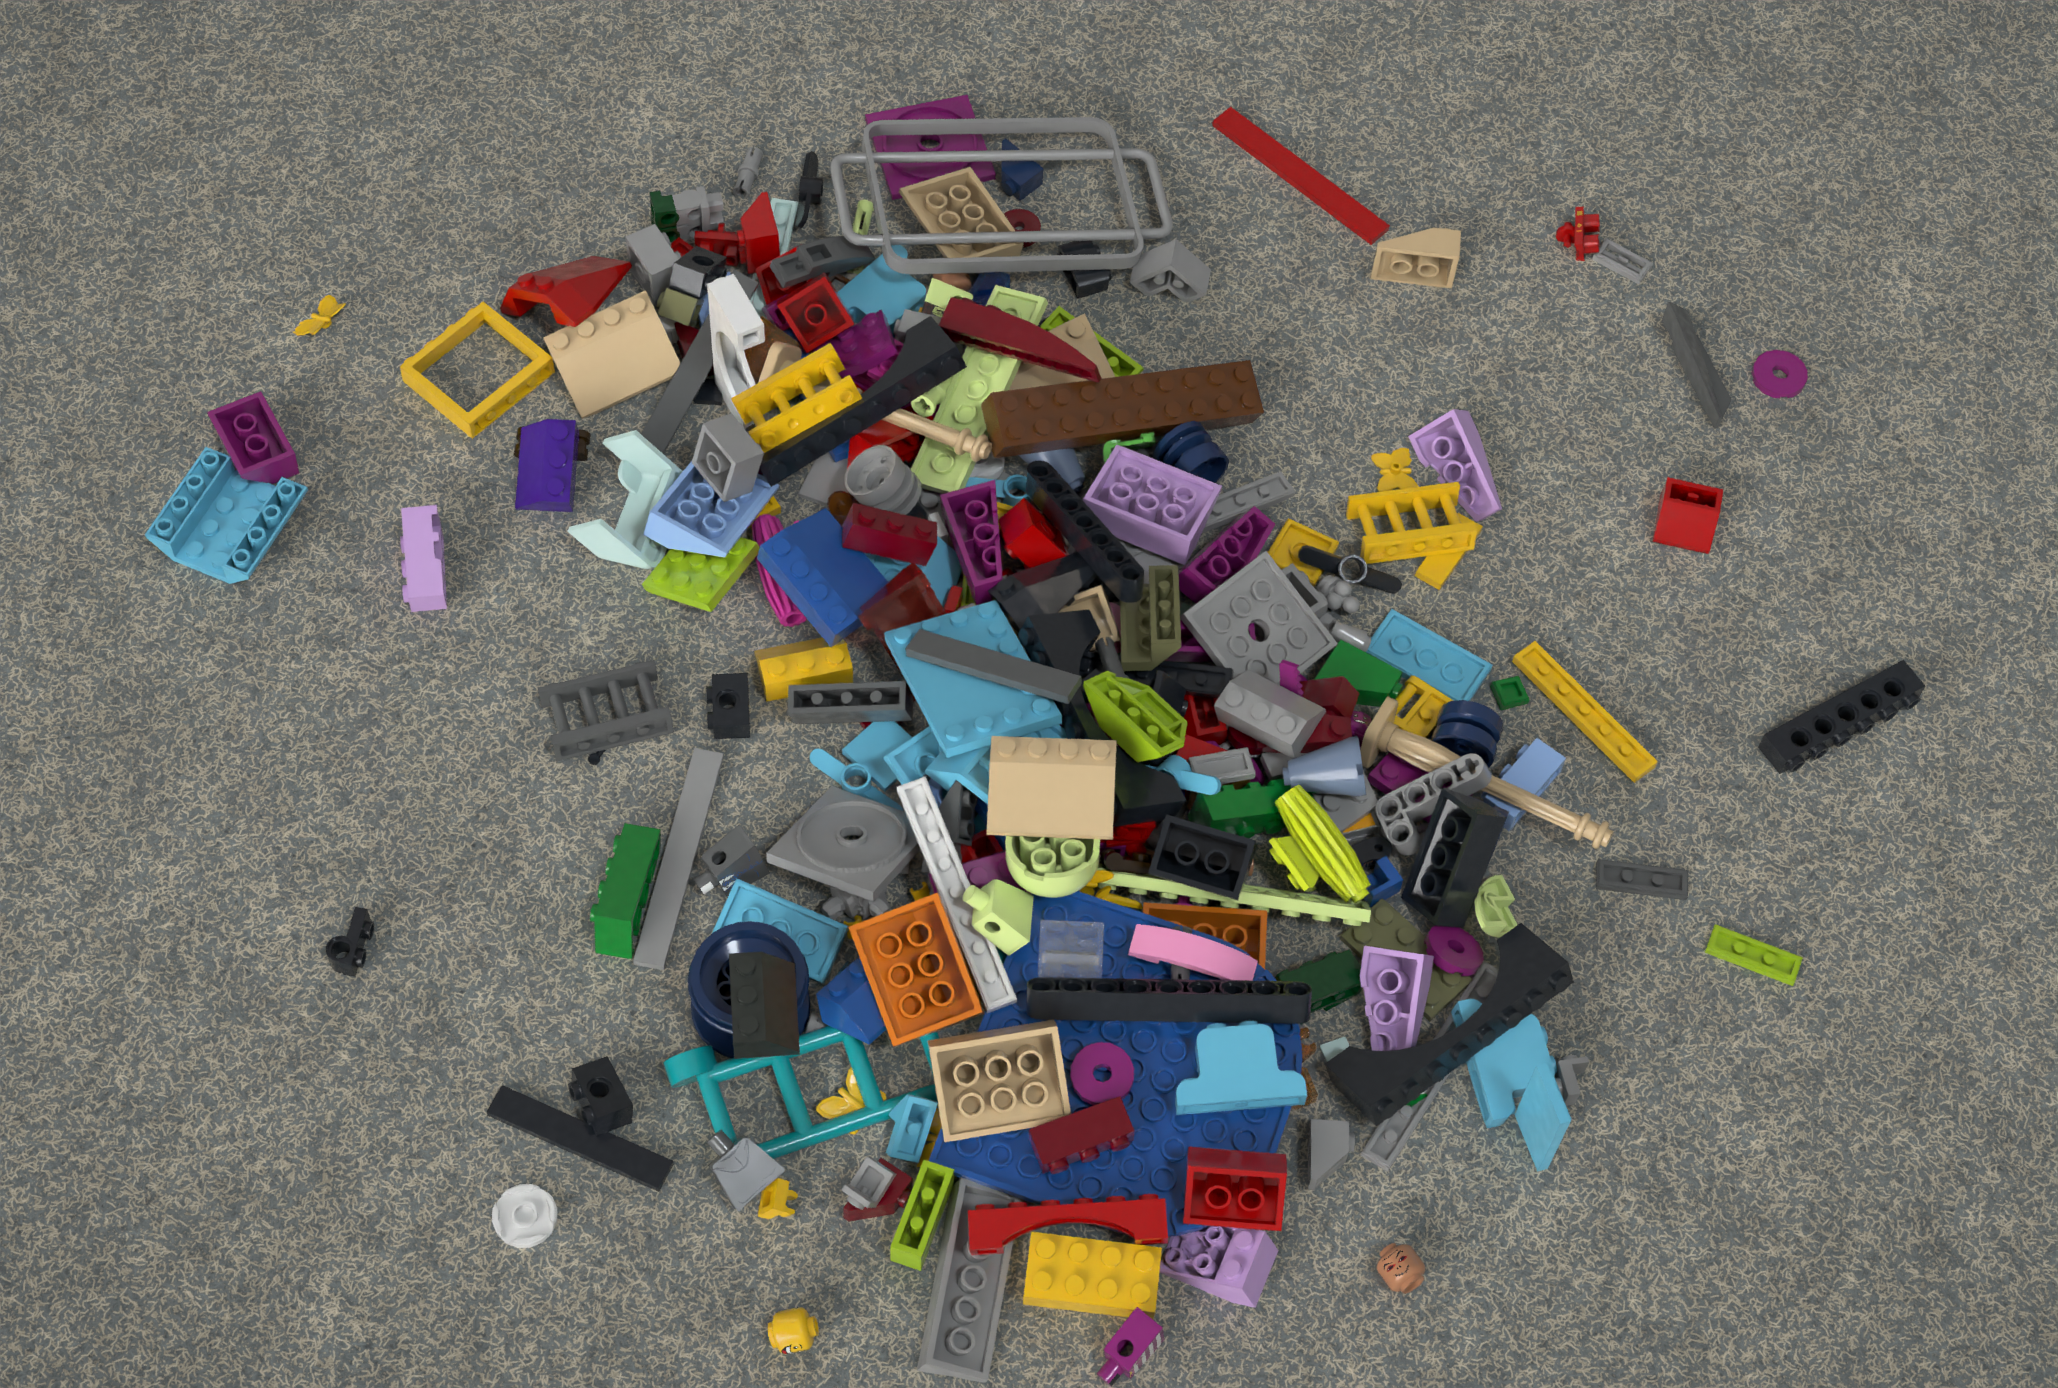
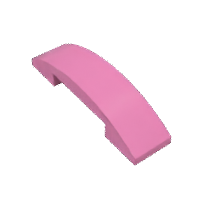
M1136 924L1128 955L1156 964L1161 960L1220 978V980L1253 981L1258 962L1256 959L1236 949L1210 939L1178 930Z

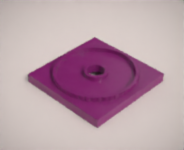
M968 95L865 114L867 125L879 120L976 119ZM982 134L880 135L872 137L876 152L987 151ZM931 139L937 141L939 145L935 148H926L921 143ZM991 161L880 163L892 200L903 198L899 193L900 188L968 167L972 168L981 182L996 180V173Z

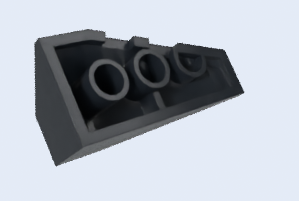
M1076 552L1014 573L998 582L988 592L992 600H996L1009 624L1019 633L1029 615L1058 613L1064 605L1070 606L1075 601L1074 595L1080 588L1088 587L1098 575L1082 556Z

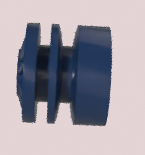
M1197 421L1185 422L1175 427L1160 440L1153 452V459L1213 483H1216L1224 475L1229 464V459L1217 443L1212 442L1209 433Z

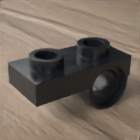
M355 907L347 936H336L328 941L326 954L334 971L356 977L358 967L363 968L366 961V949H363L366 939L371 940L374 933V921H371L368 909ZM348 952L347 956L336 958L339 953Z

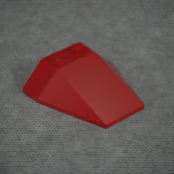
M590 256L524 274L517 279L516 283L508 288L500 307L501 313L520 317L536 304L545 303L550 305L557 324L577 327L597 311L632 268V264L629 261Z

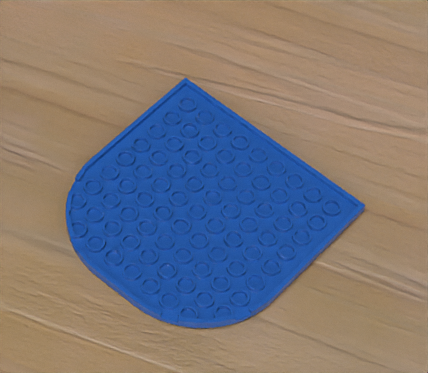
M1079 891L1058 898L1041 897L1031 893L1034 897L1030 942L1010 956L1007 955L1003 964L1016 995L1017 1003L990 1013L985 1011L978 1032L1048 1021L1034 1019L1027 1015V982L1033 978L1171 979V964L1160 960L1156 964L1130 956L1128 952L1136 924L1168 929L1180 926V931L1182 932L1183 926ZM1192 929L1193 935L1213 940L1248 956L1250 955L1227 941ZM1257 963L1253 981H1277L1267 969L1265 970ZM1190 969V980H1220V978ZM1055 1020L1058 1027L1071 1114L1093 1106L1083 1101L1074 1092L1070 1079L1071 1064L1078 1052L1084 1047L1097 1042L1112 1043L1122 1048L1131 1058L1134 1067V1082L1129 1094L1122 1100L1135 1131L1134 1140L1130 1142V1145L1116 1152H1113L1112 1149L1101 1152L1097 1159L1087 1163H1082L1081 1160L1069 1164L1070 1167L1063 1172L1051 1174L1050 1171L1043 1174L1029 1140V1129L1031 1128L944 1142L941 1127L929 1161L954 1169V1176L968 1179L977 1184L1040 1205V1202L1045 1200H1059L1060 1205L1073 1204V1200L1078 1198H1092L1093 1203L1106 1202V1198L1111 1196H1125L1126 1201L1139 1200L1140 1195L1157 1194L1159 1199L1165 1198L1168 1237L1180 1236L1209 1227L1208 1225L1183 1224L1188 1147L1276 1153L1292 1106L1176 1115L1175 1097L1178 1085L1184 1079L1198 1078L1195 1047L1199 1032L1206 1029L1210 1024L1223 1023L1228 1027L1239 1026V1023ZM1258 1023L1269 1026L1273 1031L1278 1069L1280 1071L1293 1070L1301 1074L1302 1045L1299 1024ZM1101 1067L1094 1071L1093 1076L1096 1080L1105 1082L1111 1078L1112 1074L1107 1068ZM1100 1226V1227H1103V1228H1106V1229H1109V1230H1112V1231H1116V1232L1122 1233V1232L1117 1231V1230H1115V1229H1111V1228H1108V1227Z

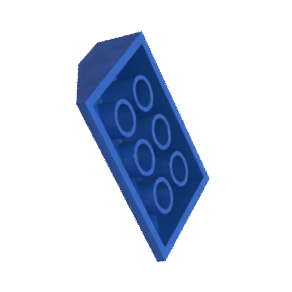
M827 508L784 528L760 545L757 556L758 561L830 647L836 645L900 598V595L864 552L842 547V526Z

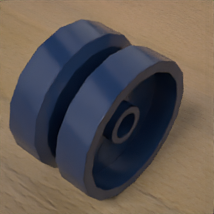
M1455 700L1443 704L1439 710L1436 720L1437 727L1433 731L1431 741L1442 745L1460 757L1470 753L1477 754L1483 759L1487 767L1490 768L1497 752V743L1501 738L1503 720L1495 711L1477 702Z

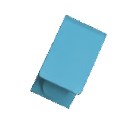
M907 1094L891 1110L889 1116L895 1121V1125L886 1150L889 1157L919 1163L938 1105L937 1101Z

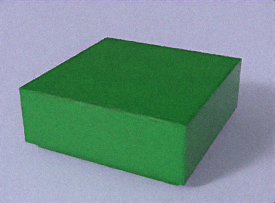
M1519 676L1492 681L1490 688L1501 711L1529 703L1530 699Z

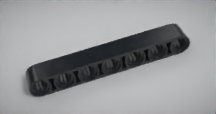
M1039 460L1031 462L1027 466L1026 492L1028 496L1118 599L1126 603L1139 601L1143 596L1144 569L1051 464Z

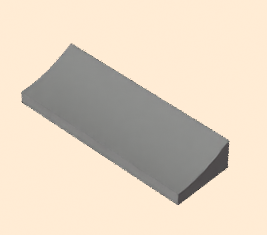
M962 1177L953 1185L917 1371L982 1383L988 1381L1013 1241L1004 1246V1254L971 1255L969 1249L968 1210H975V1206L979 1204H994L995 1209L1008 1208V1203L1020 1202V1198Z

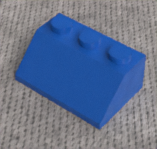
M860 957L816 993L823 1023L869 1045L886 1030Z

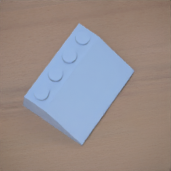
M691 461L650 511L643 535L669 549L726 557L773 497L780 485L775 484L771 487L764 476L758 473L752 492L723 502Z

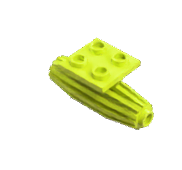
M1300 785L1295 786L1275 801V804L1291 836L1273 837L1270 839L1269 842L1272 848L1269 851L1279 865L1287 866L1290 871L1287 877L1297 890L1312 892L1317 889L1315 884L1319 877H1321L1345 902L1352 900L1356 904L1369 894L1367 888L1371 885L1355 851L1328 813Z

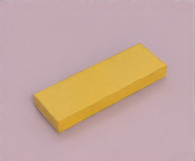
M1458 513L1461 523L1474 522ZM1475 522L1477 528V538L1480 532L1482 531L1483 526ZM1467 551L1427 556L1417 569L1415 577L1440 590Z

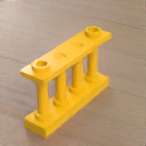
M829 343L732 397L731 400L745 425L751 421L754 422L756 427L748 432L765 453L861 400L862 396L850 375L841 379L838 373L845 370L834 347ZM829 379L831 385L816 393L813 387ZM803 393L806 399L791 407L788 401ZM778 407L781 413L766 421L763 415Z
M1459 482L1348 496L1347 520L1360 518L1366 536H1362L1360 557L1364 559L1366 564L1474 550L1477 535L1475 522L1461 523L1455 509L1460 490ZM1443 507L1449 525L1433 527L1427 509ZM1415 511L1422 529L1405 531L1399 513ZM1388 515L1394 532L1377 534L1372 517Z

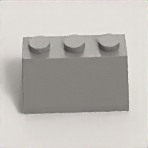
M1250 670L1229 681L1214 704L1219 721L1292 759L1299 755L1326 712L1325 708Z

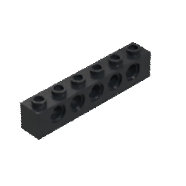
M1902 660L1764 734L1758 748L1779 774L1788 769L1790 772H1795L1805 764V760L1811 757L1814 760L1819 759L1833 745L1837 747L1843 746L1852 738L1851 735L1857 732L1861 735L1867 733L1874 727L1875 722L1881 719L1883 722L1889 721L1903 707L1907 710L1913 708L1920 702V695L1925 685L1909 665Z

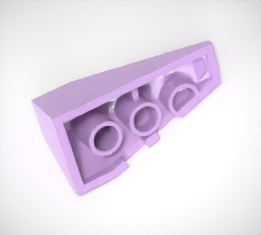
M1453 409L1408 436L1419 461L1425 467L1431 465L1440 474L1437 478L1440 484L1459 482L1458 503L1476 522L1482 521L1502 509L1480 435L1469 411Z
M1364 946L1360 982L1364 990L1365 1012L1369 1019L1372 1051L1400 1050L1416 1046L1429 992L1434 956Z

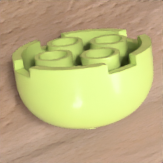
M1006 836L1005 840L1006 863L1010 874L1023 889L1037 896L1058 898L1071 895L1086 886L1098 868L1100 839Z

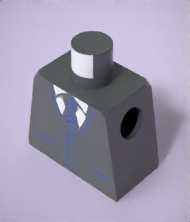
M739 824L702 855L701 858L708 870L693 880L703 895L719 885L725 895L729 896L736 878L752 884L770 872L755 844Z

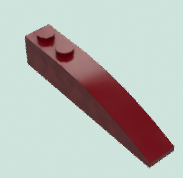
M950 298L939 326L953 342L1100 383L1101 375L1097 365L1054 334L1027 320L1006 313L994 305L982 306L968 298Z

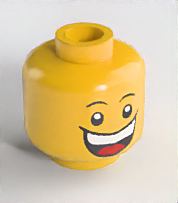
M803 1307L778 1311L773 1316L772 1321L768 1323V1336L772 1348H778L783 1354L809 1350L813 1345L814 1337L819 1335L816 1317H810L807 1310Z

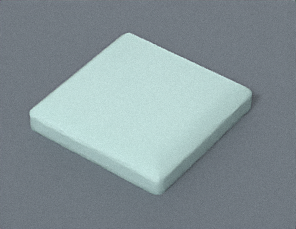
M1342 1037L1320 1045V1049L1326 1062H1328L1350 1045L1346 1037Z

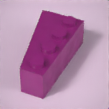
M995 480L940 495L942 517L975 605L993 601L988 590L1003 580Z
M1255 506L1235 518L1178 571L1179 590L1197 604L1257 558L1275 523Z

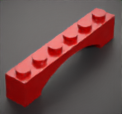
M1144 1194L1139 1196V1200L1126 1201L1125 1196H1111L1106 1198V1202L1093 1203L1092 1198H1078L1073 1200V1204L1060 1205L1059 1200H1045L1040 1202V1206L1027 1207L1026 1202L1008 1203V1208L996 1209L994 1204H979L975 1206V1210H968L969 1249L971 1255L1004 1254V1246L1026 1233L1047 1226L1067 1223L1094 1224L1115 1229L1134 1238L1137 1245L1168 1244L1165 1198L1159 1199L1157 1194Z

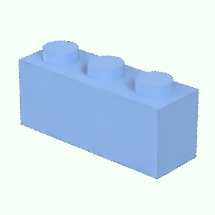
M1536 738L1530 746L1525 744L1516 755L1517 761L1513 765L1508 763L1498 778L1540 797L1559 775L1566 758ZM1483 792L1481 795L1484 803L1489 804L1491 807L1497 806L1509 811L1504 824V828L1508 831L1527 812L1486 792Z

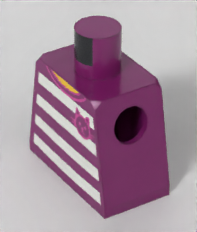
M1136 1307L1103 1349L1107 1361L1096 1374L1111 1387L1123 1373L1131 1379L1165 1340L1163 1328ZM1131 1341L1134 1347L1132 1354L1127 1357L1121 1356L1120 1353Z

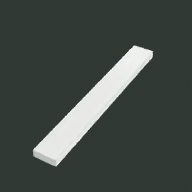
M926 776L896 787L936 889L942 897L957 940L987 1013L1017 1003L1016 995L995 945L972 926L973 907L963 901V894L970 886V883Z

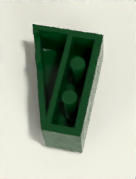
M1350 949L1338 954L1337 952H1331L1320 961H1307L1296 970L1290 971L1286 969L1274 977L1277 981H1299L1309 984L1312 988L1311 1013L1324 1009L1326 1012L1358 995L1363 989L1360 982L1361 965Z

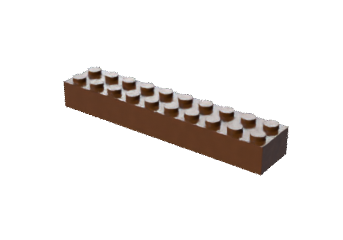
M1250 360L1103 378L1100 380V383L1087 380L992 392L981 404L989 440L992 443L994 458L1105 444L1115 439L1120 441L1138 439L1142 433L1154 432V437L1165 436L1175 427L1190 421L1200 422L1205 430L1253 423L1264 413Z

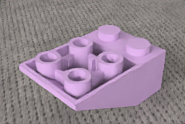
M1209 1226L1196 1232L1171 1237L1160 1262V1273L1232 1303L1255 1308L1278 1249L1265 1231Z

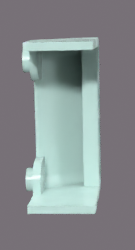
M637 430L606 438L602 443L621 459L618 477L621 484L629 491L615 530L604 520L598 519L571 526L567 532L601 559L642 569L655 568L663 559L667 547L643 535L648 516L652 508L683 471Z

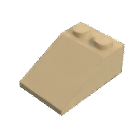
M1430 228L1378 242L1371 279L1452 288L1460 257L1461 231L1448 228Z

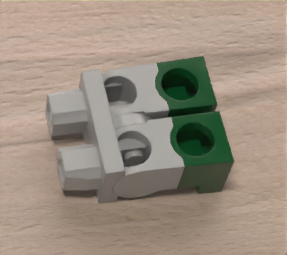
M704 186L696 187V190L688 189L680 194L662 196L660 191L649 192L651 225L655 224L661 233L665 232L670 242H674L678 237L683 240L694 238L695 231L708 232V230L718 229L719 223H724L721 212L723 210V201L720 192L706 194Z

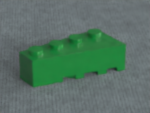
M1284 779L1270 781L1264 787L1259 782H1251L1238 790H1235L1233 785H1224L1221 787V791L1215 795L1198 793L1188 813L1189 821L1249 839L1255 834L1262 832L1267 834L1276 833L1286 827L1275 801L1289 791L1291 785L1285 786ZM1307 792L1313 798L1312 793Z
M625 823L621 835L615 836L613 853L615 854L613 858L609 857L605 870L607 878L606 881H600L598 888V898L600 899L598 904L593 903L590 913V922H594L595 953L632 959L634 953L633 936H638L642 908L646 907L649 884H652L661 849V829Z

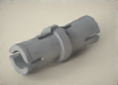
M753 147L747 149L743 164L738 167V179L733 188L735 196L741 197L742 191H745L743 197L748 198L754 180L758 179V167L763 158V152L755 147L753 155Z

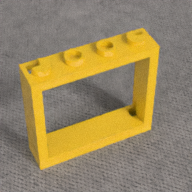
M484 301L475 308H471L455 324L449 325L437 338L427 342L423 349L414 356L407 358L400 366L403 382L472 439L555 373L552 356ZM484 323H487L529 357L532 362L471 411L466 412L421 373Z

